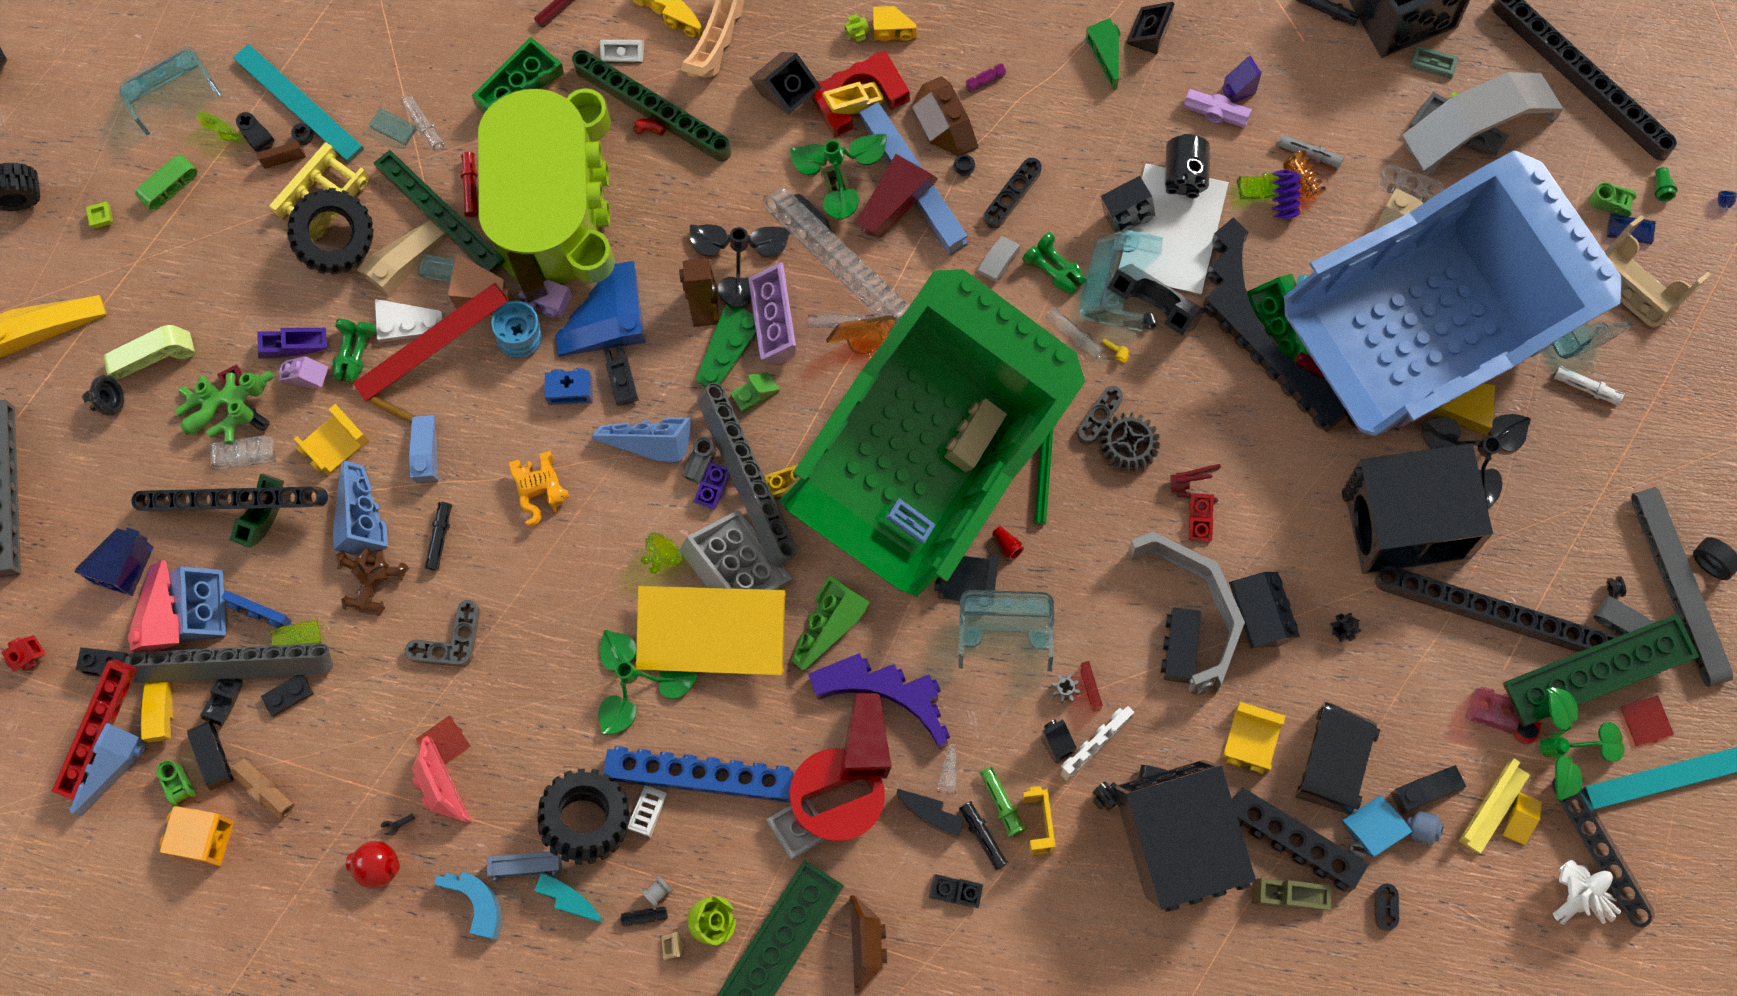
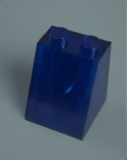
M116 528L76 567L74 572L92 584L133 597L154 546L147 542L148 538L139 535L140 532L134 529L126 528V530Z

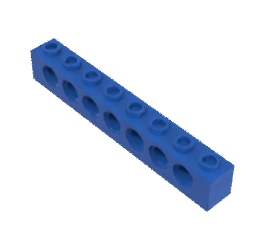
M615 746L614 750L607 749L603 775L606 773L611 776V781L791 803L790 786L794 772L790 771V767L776 766V769L767 768V765L762 763H753V766L743 765L744 762L738 760L722 763L720 762L721 759L707 757L705 761L697 760V756L685 754L683 758L674 757V753L660 752V755H655L646 749H637V752H629L626 747ZM635 760V768L630 771L625 770L626 762ZM651 763H658L659 769L655 773H648V766ZM674 766H682L680 775H671V769ZM697 769H705L706 773L703 778H694V772ZM721 771L729 773L728 779L724 782L717 780V775ZM742 775H752L751 782L746 785L741 784L740 778ZM766 777H774L776 781L772 787H765L763 785Z

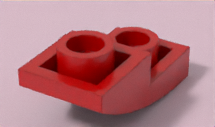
M1190 493L1189 540L1212 541L1214 494Z

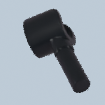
M1146 313L1142 317L1124 319L1125 323L1144 322L1146 329L1157 326L1155 316L1152 313Z
M412 813L395 822L384 821L380 827L384 828L390 825L391 830L384 835L393 836L397 833L399 827L415 819Z

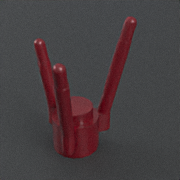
M1216 464L1170 475L1171 492L1177 493V497L1190 498V492H1186V490L1190 489L1191 481L1211 479L1213 477L1212 474L1192 475L1219 469L1221 465Z

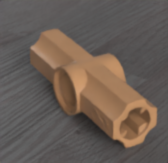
M245 758L238 761L232 767L230 774L247 789V793L261 805L264 804L280 820L290 814L295 804L278 789V785L267 775L259 772Z

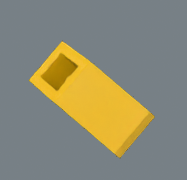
M895 6L873 7L874 40L885 42L892 39H901L908 41L917 38L916 24Z

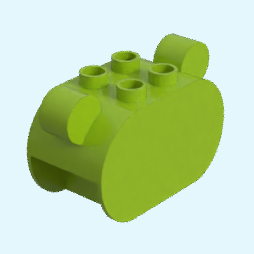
M583 88L569 94L567 98L558 93L543 89L517 91L493 103L480 121L478 129L479 220L484 233L494 243L496 251L505 260V263L501 266L516 280L517 277L507 255L509 252L531 254L543 282L550 280L561 285L577 277L586 283H597L610 276L614 269L615 258L608 239L600 232V227L610 226L611 219L609 202L604 200L602 188L609 187V168L607 160L603 161L601 143L598 141L609 131L611 119L604 98L593 89Z

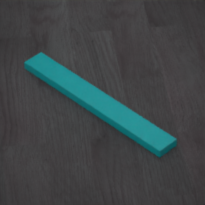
M247 44L233 57L243 69L304 124L308 125L324 142L331 145L335 152L349 163L364 149L358 141L251 45Z
M1737 747L1588 785L1583 788L1591 805L1596 810L1737 773Z

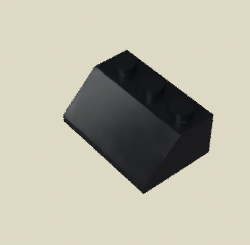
M1262 572L1229 582L1235 602L1245 621L1243 627L1250 648L1279 647L1300 637L1298 625L1294 620L1290 602L1286 597L1283 581L1278 572Z

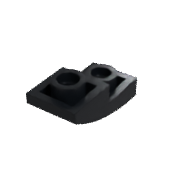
M934 874L929 898L979 908L983 884Z

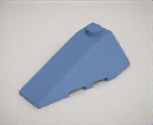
M668 417L662 418L663 422L653 424H650L649 420H644L642 423L630 426L629 423L602 425L593 433L592 440L657 461L677 463L680 462L688 449L691 418Z
M344 460L341 462L334 517V550L356 555L361 554L365 548L369 549L370 552L386 549L388 547L387 527L385 521H381L378 513L379 505L377 502L374 503L371 495L372 487L364 465Z

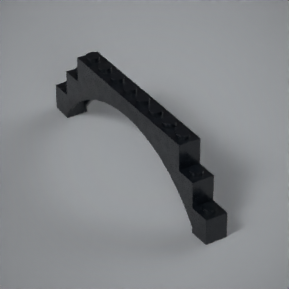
M1233 217L1217 230L1212 238L1215 250L1223 254L1209 266L1207 272L1210 281L1219 286L1205 297L1203 303L1205 312L1219 322L1224 332L1230 333L1235 338V343L1241 349L1245 348L1248 351L1252 361L1257 365L1260 364L1271 380H1276L1281 385L1283 393L1288 397L1291 396L1297 402L1296 404L1302 412H1307L1313 418L1312 421L1316 427L1328 432L1347 416L1349 423L1354 428H1357L1330 384L1293 362L1276 346L1258 321L1250 304L1243 276L1242 251L1249 232Z

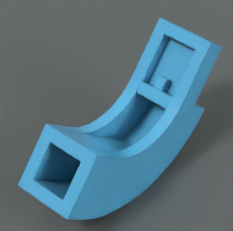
M463 871L460 880H458L459 876L445 873L444 877L436 876L434 885L465 893L472 901L474 918L469 933L479 937L498 940L501 927V909L492 889L479 878Z

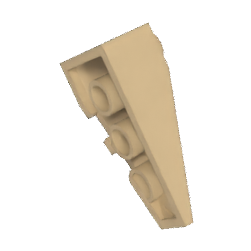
M429 220L371 254L356 271L390 297L446 234Z

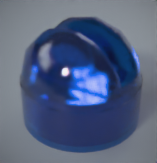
M1719 191L1717 198L1719 206L1725 208L1727 204V207L1731 208L1735 205L1737 193L1733 191Z

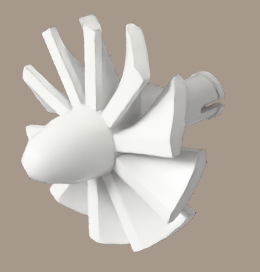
M1574 860L1568 861L1558 869L1560 872L1559 881L1568 886L1569 892L1567 902L1553 912V916L1557 921L1560 918L1562 919L1560 924L1565 925L1577 912L1585 911L1588 916L1591 915L1589 907L1602 924L1606 923L1605 918L1612 923L1616 919L1615 914L1621 913V910L1608 900L1616 902V897L1606 893L1613 880L1611 872L1601 871L1591 876L1588 867L1577 865Z

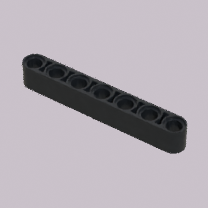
M1554 778L1553 781H1552V789H1553L1554 793L1556 794L1555 778ZM1581 788L1574 796L1559 800L1600 871L1610 872L1611 865H1617L1621 868V877L1613 876L1610 888L1630 922L1636 927L1641 928L1649 925L1655 917L1654 909L1583 789ZM1576 799L1582 802V812H1576L1572 809L1573 800ZM1586 821H1591L1595 824L1596 832L1594 834H1589L1585 831L1584 824ZM1598 843H1604L1608 846V855L1599 854L1597 851ZM1624 887H1630L1634 890V899H1627L1623 895ZM1637 909H1643L1647 912V921H1640L1636 917Z

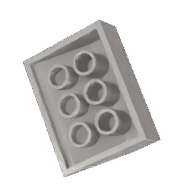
M739 510L687 536L679 550L707 588L780 590L793 579L784 567L778 568L771 564L757 533Z

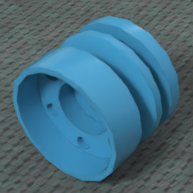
M511 301L494 312L491 321L497 346L501 352L513 358H524L535 353L541 344L542 333L537 313L533 307L525 302Z

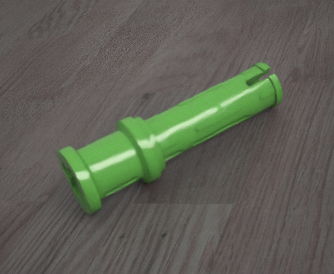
M993 766L981 771L979 774L984 780L999 811L998 819L1003 821L1008 831L1007 837L1013 838L1025 832L1027 827L1022 824L1017 814V807L1012 806Z

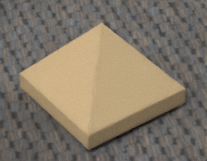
M678 932L662 936L663 959L669 960L680 957L684 944Z

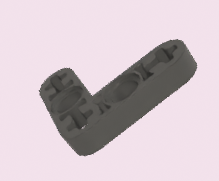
M464 600L458 605L451 643L412 640L405 647L406 656L411 661L417 663L458 667L468 665L473 658L480 609L477 604L471 600ZM468 606L474 610L468 616V620L472 624L466 622L467 615L463 612V610L468 609ZM465 627L470 628V636L466 639H461L459 631ZM458 642L469 644V646H463V652L466 654V657H462L461 661L456 657V654L461 653L462 648L459 644L457 645ZM416 646H418L420 650L427 651V655L425 653H417L414 656L411 650L416 649ZM439 647L443 648L445 651L444 656L440 659H434L433 651Z

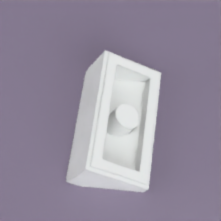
M600 40V59L602 61L643 62L644 40Z

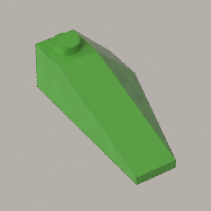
M829 575L815 598V602L818 604L814 613L809 614L807 618L809 622L807 631L800 635L791 657V661L802 670L811 665L856 624L870 603L862 595Z

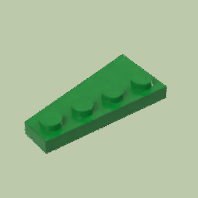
M727 303L725 304L697 375L696 382L705 388L710 383L722 385L757 335L754 314L742 307L735 308Z

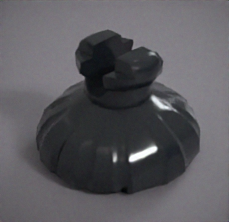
M101 375L95 378L91 383L90 390L82 395L84 403L87 401L92 403L89 407L90 410H97L107 416L120 413L125 402L122 387L114 378L108 375Z

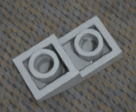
M1001 236L984 258L977 273L997 282L1008 270V263L1020 251V244Z

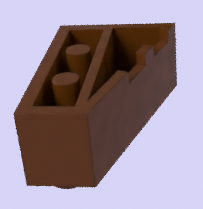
M710 259L683 261V269H679L680 282L682 283L683 291H685V297L688 299L693 327L717 325L719 322L717 284Z

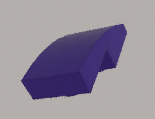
M713 462L709 463L704 480L700 482L694 503L716 509L730 478L727 467Z

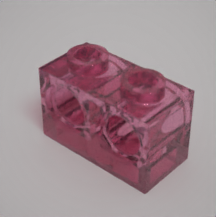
M1480 687L1474 690L1471 694L1465 719L1508 733H1513L1517 730L1519 717L1508 694L1503 696L1495 694L1493 689L1487 687ZM1484 700L1488 704V710L1480 708L1478 701ZM1502 707H1506L1511 711V717L1503 715Z

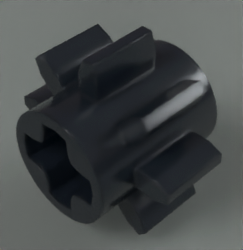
M1342 613L1336 615L1337 621L1330 623L1333 631L1332 635L1339 638L1340 642L1346 639L1349 642L1356 639L1355 634L1361 632V629H1359L1360 620L1352 617V613H1348L1345 616Z
M1104 781L1092 792L1096 796L1092 802L1099 810L1105 807L1109 811L1117 805L1113 787L1117 786L1115 782L1109 785Z

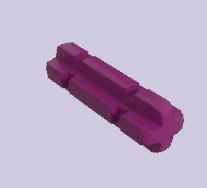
M1002 63L994 66V69L989 68L977 74L976 78L971 77L967 79L966 86L969 91H974L978 89V86L982 87L996 80L995 77L1000 78L1004 76L1006 69Z

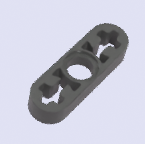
M1107 387L1080 425L1078 438L1082 443H1094L1100 436L1102 428L1106 427V422L1110 421L1121 405L1123 393L1118 387ZM1113 393L1116 394L1117 400L1113 399L1109 404V407L1106 406V403L1108 402L1109 398L1108 395L1111 396L1113 395ZM1097 410H1103L1107 417L1100 421L1094 417V413ZM1093 423L1095 425L1092 430L1093 436L1085 437L1083 430L1088 431Z

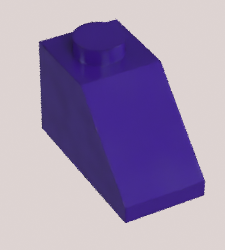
M1251 56L1247 57L1225 77L1222 90L1224 95L1230 98L1234 104L1256 94L1262 73Z

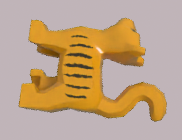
M551 451L540 453V470L531 472L533 469L531 461H528L523 466L519 459L509 462L511 475L516 482L519 494V504L522 510L532 514V518L525 521L526 526H534L541 519V511L537 506L528 502L529 499L547 493V501L553 512L556 513L557 507L562 505L565 499L569 498L568 490L563 489L559 485L558 475L551 466L554 463Z

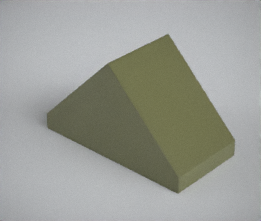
M841 163L838 165L843 188L847 190L850 187ZM834 165L820 169L822 183L827 194L832 191H840Z

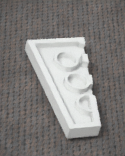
M1129 706L1124 710L1119 708L1110 717L1112 721L1107 726L1103 724L1094 733L1095 737L1090 742L1088 740L1084 742L1078 749L1079 752L1073 758L1069 757L1062 764L1061 776L1068 782L1133 717L1134 711Z

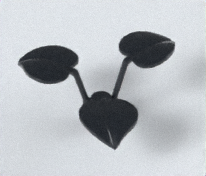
M690 225V239L698 253L704 256H715L719 253L720 248L725 249L729 243L736 252V278L726 277L718 286V293L721 299L735 308L743 307L752 300L748 277L740 278L741 252L747 248L749 243L752 248H757L761 256L776 257L784 251L790 235V229L762 227L753 231L751 236H749L744 228L736 227L731 230L730 235L727 237L726 231L717 225Z
M1518 414L1498 416L1493 419L1492 429L1489 431L1492 436H1488L1481 441H1457L1461 435L1460 427L1455 420L1448 417H1438L1424 421L1422 424V434L1430 449L1455 446V444L1465 445L1473 443V445H1477L1478 452L1485 457L1479 473L1487 508H1490L1498 500L1503 482L1498 470H1486V466L1492 459V455L1499 452L1500 449L1515 451L1525 443L1531 419Z

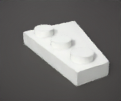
M375 299L377 340L379 343L417 338L443 320V313L439 310Z

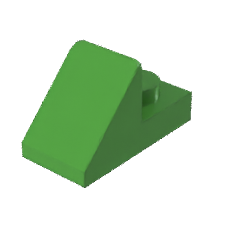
M769 372L749 375L748 383L730 393L742 413L780 391Z

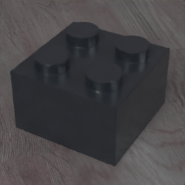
M1140 176L1100 196L1104 215L1116 236L1126 234L1133 227L1141 223L1145 224L1156 216L1152 195Z

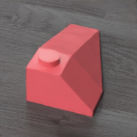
M161 560L149 568L128 635L130 651L132 652L163 651L179 644L178 615L173 614L171 605L175 601L174 596H169L168 592L171 582L165 560Z

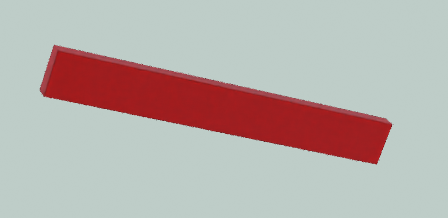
M493 283L353 383L365 401L370 400L373 396L383 391L509 302L497 283Z

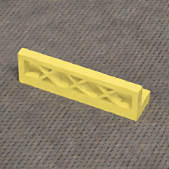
M1515 758L1506 764L1458 840L1478 855L1485 848L1530 776L1518 767L1520 762Z

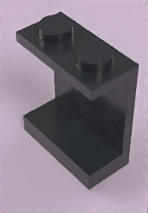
M990 554L989 559L963 556L948 581L942 578L936 579L934 591H938L939 599L993 605L999 555Z

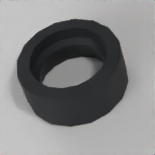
M1706 537L1693 551V557L1697 564L1715 578L1729 580L1737 572V553L1728 544L1719 539Z

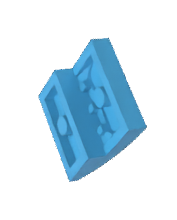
M1381 795L1341 821L1354 840H1359L1372 859L1413 832L1396 810Z

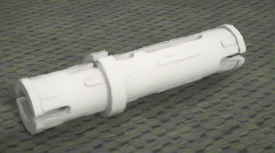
M1559 366L1554 376V379L1593 395L1595 399L1600 398L1616 406L1620 405L1625 394L1606 386V383L1602 381L1599 383L1562 366Z

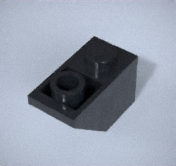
M1054 719L1044 726L1041 741L1055 764L1076 751L1077 747L1063 719L1058 722Z

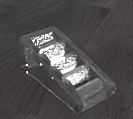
M950 744L946 753L937 786V794L955 795L956 793L955 744Z

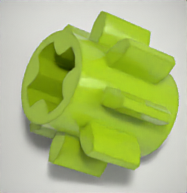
M857 14L847 17L848 23L844 24V28L848 38H854L856 42L865 40V35L869 32L865 17L860 18Z

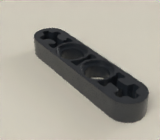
M1027 158L987 208L984 214V222L989 228H999L1038 179L1042 166L1038 159ZM1036 166L1035 170H1031L1027 178L1025 175L1028 172V167ZM1021 180L1025 183V187L1023 189H1016L1013 183ZM1003 197H1010L1013 202L1011 205L1005 206L1001 203V199ZM999 208L1000 212L998 213V220L994 219L993 221H991L990 215L994 216L998 212Z

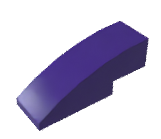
M326 327L280 328V331H257L258 359L290 357L327 350Z

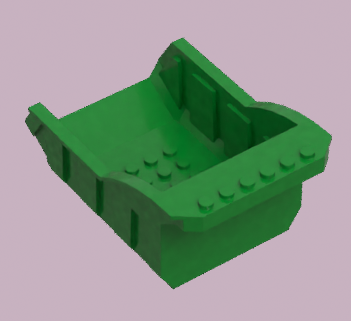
M964 269L934 270L905 313L897 318L888 331L886 339L860 371L793 471L797 477L785 490L780 503L788 513L901 592L918 597L938 577L945 581L949 580L1011 481L1040 447L1085 383L1077 353ZM986 398L1007 415L976 466L964 472L944 457L948 450L946 446L953 437L957 436L959 424L969 417L968 410L975 401L979 402ZM900 498L936 524L925 543L920 544L885 518L890 512L891 507L894 506L896 499ZM900 507L898 508V510H900V511H901L902 513H904L906 516H908V517L912 518L914 521H916L917 524H919L920 526H922L924 529H927V527H926L925 525H923V524H922L921 522H919L917 519H915L914 517H912V516H911L910 514H908L906 511H904V510L901 509Z

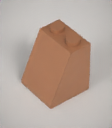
M455 255L448 296L456 310L493 283H497L509 302L515 301L510 288H508L502 278L461 255Z

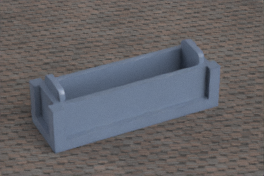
M550 852L487 857V876H491L494 882H498V878L539 875L540 873L552 874L553 877H557V873H563L560 854L554 856Z

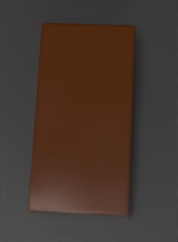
M298 141L257 153L258 160L264 169L306 157L305 151Z

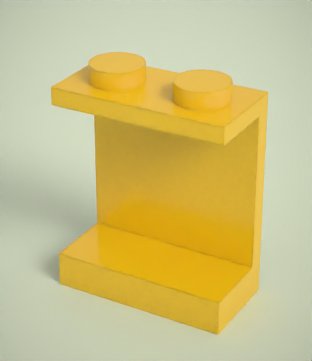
M336 404L328 409L333 416L304 441L298 436L294 438L299 444L296 447L297 450L305 458L309 455L313 459L310 464L318 473L323 470L327 476L341 466L343 460H348L369 442Z
M1239 702L1222 759L1226 760L1227 764L1233 767L1240 768L1241 765L1248 767L1255 774L1263 775L1264 773H1269L1272 768L1271 761L1280 729L1284 724L1286 716Z
M1041 786L1027 788L1028 792L1023 793L1022 802L1023 804L1042 802L1047 837L1030 840V856L1054 853L1056 846L1048 789L1042 790Z

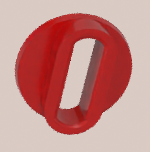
M840 748L822 750L808 757L796 770L790 786L791 811L796 824L814 836L837 842L851 840L867 832L880 817L885 801L882 779H862L869 784L871 788L870 794L813 817L804 812L801 802L859 780L840 779L844 749Z

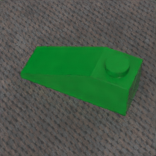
M1108 18L1087 27L1085 38L1112 89L1115 90L1118 87L1120 30Z

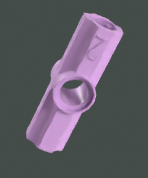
M1192 89L1188 91L1183 107L1205 115L1206 119L1211 122L1221 123L1224 121L1243 128L1246 127L1252 110L1231 103L1226 96L1220 94L1210 96Z

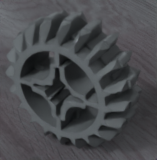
M1123 412L1121 420L1114 416L1112 419L1113 423L1107 421L1106 428L1101 430L1103 436L1099 437V442L1102 444L1099 450L1105 452L1103 459L1111 458L1108 463L1109 466L1117 464V471L1122 466L1125 467V472L1128 473L1130 467H1132L1136 473L1139 466L1142 469H1146L1147 463L1152 464L1154 462L1153 457L1158 456L1159 452L1156 449L1160 448V443L1157 441L1160 435L1154 433L1157 429L1156 426L1149 427L1150 419L1145 422L1142 421V414L1136 419L1133 412L1130 413L1129 418ZM1131 428L1140 431L1142 434L1134 433ZM1123 429V436L1111 442L1112 436L1117 431ZM1127 437L1128 440H1130V442L1133 443L1132 448L1131 445H1129V443L1126 442ZM1148 443L1147 450L1140 456H1136L1137 448ZM1118 451L1125 452L1128 457L1120 455Z

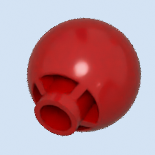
M369 841L362 844L354 853H350L347 856L345 864L347 871L351 872L354 880L361 886L369 889H377L389 884L400 868L398 857L393 848L381 841Z

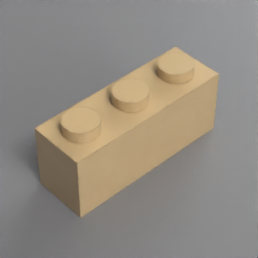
M986 398L979 402L975 401L968 410L969 417L959 424L957 436L953 437L946 446L948 450L944 457L964 472L976 466L1007 415Z

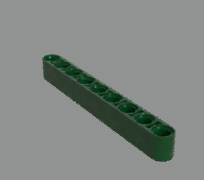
M578 50L573 54L572 62L576 73L585 80L645 117L652 118L664 125L668 131L715 160L724 162L730 158L731 147L725 135L588 51ZM615 83H621L618 86H613ZM638 93L637 96L631 97L632 94ZM650 104H656L653 107H647ZM668 114H672V115H673V116L670 117V118H665V116L668 115ZM684 125H690L689 128H682ZM701 136H708L706 139H699ZM720 146L725 147L723 150H717Z

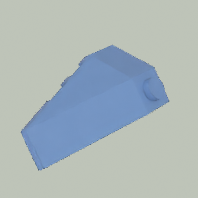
M106 723L92 751L96 753L95 759L91 764H87L85 772H87L86 782H82L78 787L69 812L82 816L129 769L137 757L139 758L143 754L146 741Z

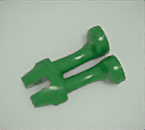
M1049 231L1039 240L1037 248L1032 246L1027 250L1022 260L1025 264L1036 265L1053 279L1052 283L1055 287L1071 295L1076 291L1074 283L1081 286L1086 281V278L1076 263L1068 262L1055 250L1053 246L1055 235ZM1041 253L1051 259L1061 270H1057L1048 263Z
M339 318L336 319L335 327L342 333V344L338 356L332 360L333 380L343 381L346 374V381L354 383L363 370L362 354L368 339L376 333V326L367 322H358L356 325L350 320ZM357 332L356 345L352 356L349 357L352 342Z

